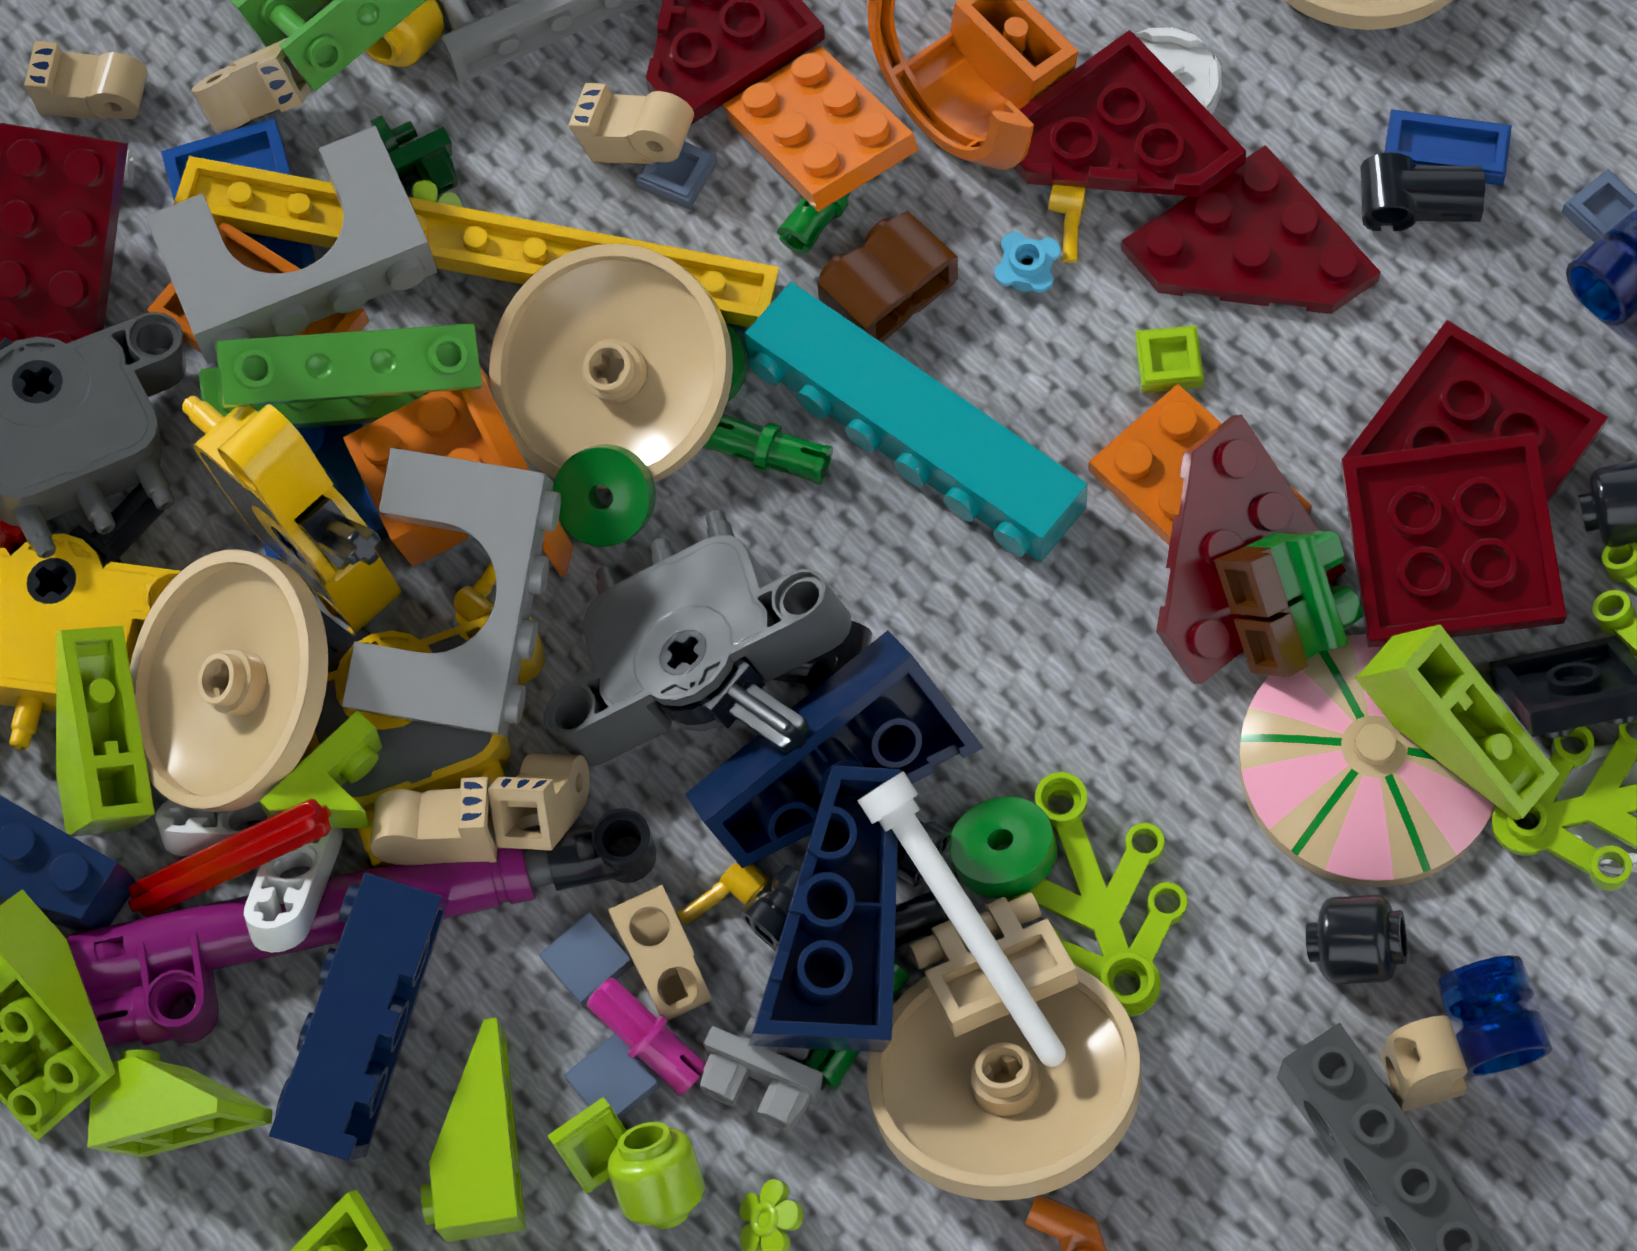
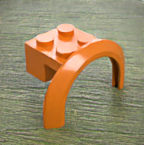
M866 0L868 29L875 57L890 89L914 123L942 149L969 162L995 170H1007L1023 161L1030 147L1034 124L1019 109L1075 69L1079 51L1027 0H958L954 3L950 32L906 61L895 29V0Z
M481 366L482 387L480 389L430 392L343 437L391 541L412 567L469 538L467 534L452 530L392 521L379 512L390 448L530 471L490 391L489 378ZM558 520L554 531L545 530L542 549L547 557H549L550 562L560 577L567 575L574 546Z

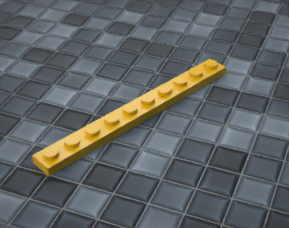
M193 156L188 158L173 203L174 205L203 193L217 227L225 221L242 232L331 248L334 245L343 224V210L330 182ZM408 197L428 240L435 266L438 269L524 285L541 268L567 253L594 245L627 244L655 251L668 257L691 273L711 294L722 313L725 323L751 327L774 300L779 279L778 266Z

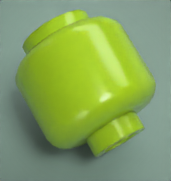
M646 1122L634 1126L620 1136L617 1142L618 1145L613 1149L607 1160L608 1174L620 1210L627 1219L636 1224L652 1226L656 1229L675 1227L687 1219L689 1213L699 1204L705 1193L704 1177L692 1140L683 1131L671 1128L661 1122Z

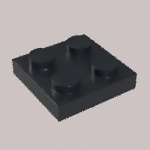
M1616 636L1489 662L1494 689L1532 737L1558 738L1567 736L1574 732L1575 728L1602 722L1626 724L1637 719V659Z

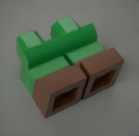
M1317 530L1305 534L1275 533L1214 559L1231 614L1242 615L1234 619V623L1251 673L1289 678L1308 667L1306 659L1321 651L1333 650L1348 644L1344 631L1360 620L1364 614L1358 595L1350 586L1337 585L1330 589L1325 571L1341 564L1345 556L1336 532Z

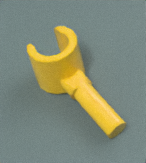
M1053 185L1048 210L1065 214L1063 222V263L1078 262V227L1080 226V218L1086 204L1084 187Z
M492 561L473 587L467 585L455 595V618L460 625L491 614L494 604L486 597L492 592L491 589L496 583Z
M734 863L726 870L718 883L678 910L677 914L682 922L687 925L722 902L730 893L746 906L768 884L769 880L754 864L741 868L738 863Z

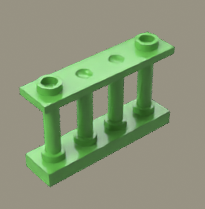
M330 0L229 1L265 47L281 41L286 36L288 37L279 45L309 87L316 92L427 0H334L308 22L305 20Z
M474 323L217 341L215 345L218 368H205L199 372L202 401L208 402L223 416L228 415L236 407L251 406L259 412L267 404H270L281 412L295 428L372 423L430 392L480 389L482 387Z

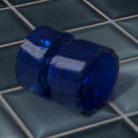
M1637 210L1629 213L1607 231L1603 241L1595 242L1568 264L1566 269L1567 282L1573 295L1601 322L1607 325H1621L1637 312Z
M1507 955L1476 961L1459 967L1438 980L1437 986L1449 1020L1460 1023L1462 1027L1455 1037L1468 1070L1467 1075L1485 1076L1522 1067L1542 1059L1552 1051L1541 1013L1529 1009L1527 1003L1534 995V991L1524 961L1520 956Z

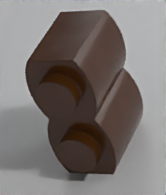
M906 211L893 219L884 218L880 220L868 232L863 247L857 248L847 255L843 253L838 254L824 266L817 282L819 300L883 343L899 330L913 314L922 311L958 279V256L914 215Z

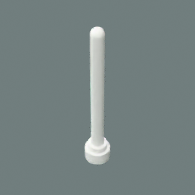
M904 771L897 774L860 798L858 803L872 824L879 821L885 832L890 829L893 830L1040 1061L1048 1067L1059 1066L1066 1056L1063 1044L916 817L915 813L920 810L913 799L918 795L917 791Z

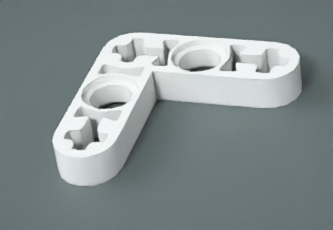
M170 799L160 806L155 818L165 849L179 856H190L240 832L235 831V829L241 824L268 819L260 801L236 811L213 812L182 806ZM332 828L328 835L260 866L244 906V918L255 947L271 953L283 952L296 947L305 940L310 932L340 850L344 835L343 828ZM305 866L310 868L308 872L295 878L284 879L279 877L284 871L294 867ZM280 903L285 904L287 912L281 913Z

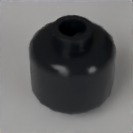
M1637 460L1594 470L1589 479L1591 492L1578 495L1586 532L1599 530L1603 543L1610 547L1618 548L1630 543H1637Z
M1379 895L1332 897L1327 899L1320 908L1318 922H1307L1306 949L1309 961L1321 962L1325 976L1335 984L1389 981L1393 977L1397 965L1406 964L1407 930L1403 911H1393L1389 901Z

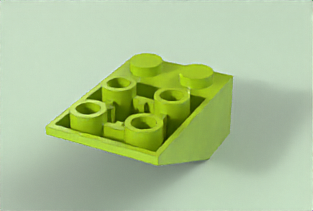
M22 889L0 905V1100L32 1137L38 1141L116 1072L67 939Z

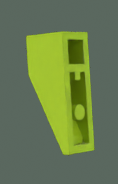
M1441 625L1392 636L1355 678L1398 731L1514 820L1523 819L1560 775Z
M123 626L60 630L56 634V777L65 831L72 837L130 830L155 814Z
M497 1017L483 1019L429 1160L431 1183L421 1184L420 1193L424 1221L426 1225L435 1224V1230L446 1242L527 1230L507 1037Z
M128 1050L121 1053L120 1060L112 1062L116 1073L90 1096L87 1148L134 1157H148L272 1124V1109L189 1067L161 1062L162 1055L159 1052Z

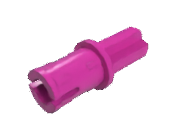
M613 978L604 981L591 994L587 1002L588 1009L630 1047L627 1055L631 1059L636 1055L642 1059L678 1096L685 1093L699 1079L698 1073L702 1074L704 1072L706 1061L689 1049L665 1025L668 1019L664 1015L656 1018Z

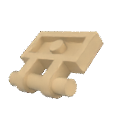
M1031 892L1009 902L1005 897H1002L985 905L986 912L979 915L993 937H998L997 943L1035 1002L1079 984L1076 967L1048 918L1024 929L1021 925L1041 917L1039 906ZM950 920L930 928L931 936L909 945L911 955L918 969L943 960V964L925 971L928 987L955 1037L1010 1014L972 953L967 952L966 949L968 947Z

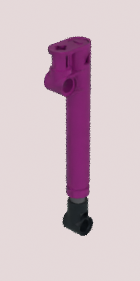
M628 808L613 809L604 813L596 823L569 828L553 850L497 848V862L492 863L486 861L423 865L389 864L329 877L310 932L305 940L296 947L283 952H266L254 946L244 918V906L249 895L73 933L68 937V945L106 1048L140 1040L146 1046L171 1040L180 1043H195L210 1034L218 1021L219 1007L213 970L339 943L346 923L339 921L344 897L351 883L361 884L365 872L449 899L443 917L444 920L502 907V903L510 902L513 905L535 900V888L554 884L556 891H561L611 879L621 883H633L643 879L653 869L656 862V846L646 820L638 812ZM632 836L641 841L638 849L628 856L617 857L609 853L611 845L619 838ZM280 903L281 913L287 912L285 904ZM185 996H196L195 1005L187 1016L180 1019H170V1011L176 1001Z

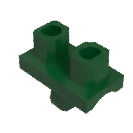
M382 115L370 121L372 127L376 126L400 181L417 173L421 181H431L436 185L438 195L458 186L457 175L450 157L452 156V142L444 127L399 147L418 137L411 121L392 130Z

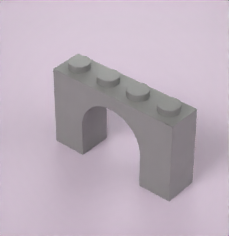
M376 126L318 148L329 181L343 210V224L340 234L331 249L318 261L303 269L288 273H265L241 264L226 248L203 193L145 216L207 365L217 361L215 345L217 341L295 335L303 331L310 323L335 313L355 311L370 299L393 290L410 289L421 283L424 278L437 273L428 240Z
M390 448L379 512L392 521L452 530L475 538L484 547L492 561L496 575V598L491 614L481 630L466 643L445 652L421 653L354 641L343 707L354 711L358 710L359 712L508 737L510 723H520L525 705L526 686L517 684L522 658L531 660L536 645L538 623L537 621L529 620L534 594L543 595L548 579L549 557L541 556L545 530L554 531L556 529L561 506V494L553 492L554 482L545 473Z

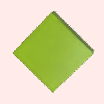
M1197 325L1135 331L1141 393L1170 391L1177 384L1184 390L1203 388L1204 375Z
M602 1097L551 1132L547 1137L584 1192L588 1195L610 1179L607 1160L613 1149L618 1145L617 1142L620 1136L627 1130L607 1100Z

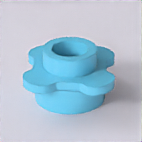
M1016 231L1006 234L1001 240V248L1004 251L1002 262L994 268L996 281L1002 286H1011L1016 290L1024 292L1034 291L1041 293L1049 290L1054 280L1051 274L1052 264L1060 256L1058 242L1049 237L1040 241L1025 238L1022 233ZM1030 258L1033 263L1031 265H1023L1022 260Z

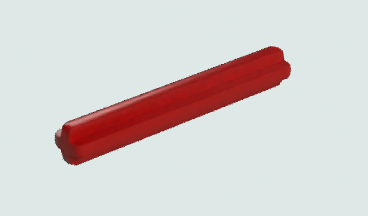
M315 799L306 800L133 882L129 887L132 899L127 903L133 912L140 911L144 917L156 915L328 835L332 829L328 819L332 815L327 805L321 806Z

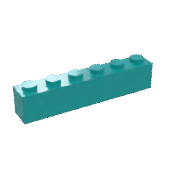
M792 281L744 333L749 366L760 379L772 386H777L779 382L783 383L797 393L796 397L799 403L810 414L819 419H825L829 415L845 426L847 436L859 448L868 453H873L878 449L894 460V467L898 473L911 484L917 487H923L925 483L944 495L943 500L947 507L961 519L972 522L977 518L994 530L993 534L998 543L1010 553L1019 557L1027 553L1042 563L1087 508L1088 483Z

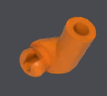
M1045 1195L1036 1196L1025 1223L1026 1226L1057 1238L1061 1251H1107L1099 1224L1094 1217Z

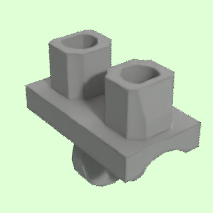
M752 1017L749 1019L744 1030V1036L751 1037L756 1019ZM711 1026L703 1043L708 1060L705 1064L700 1088L705 1096L734 1107L748 1076L769 1085L757 1111L758 1117L787 1132H792L806 1112L809 1103L819 1106L826 1090V1086L821 1085L823 1073L783 1056L785 1053L805 1062L811 1049L748 1046L749 1041Z

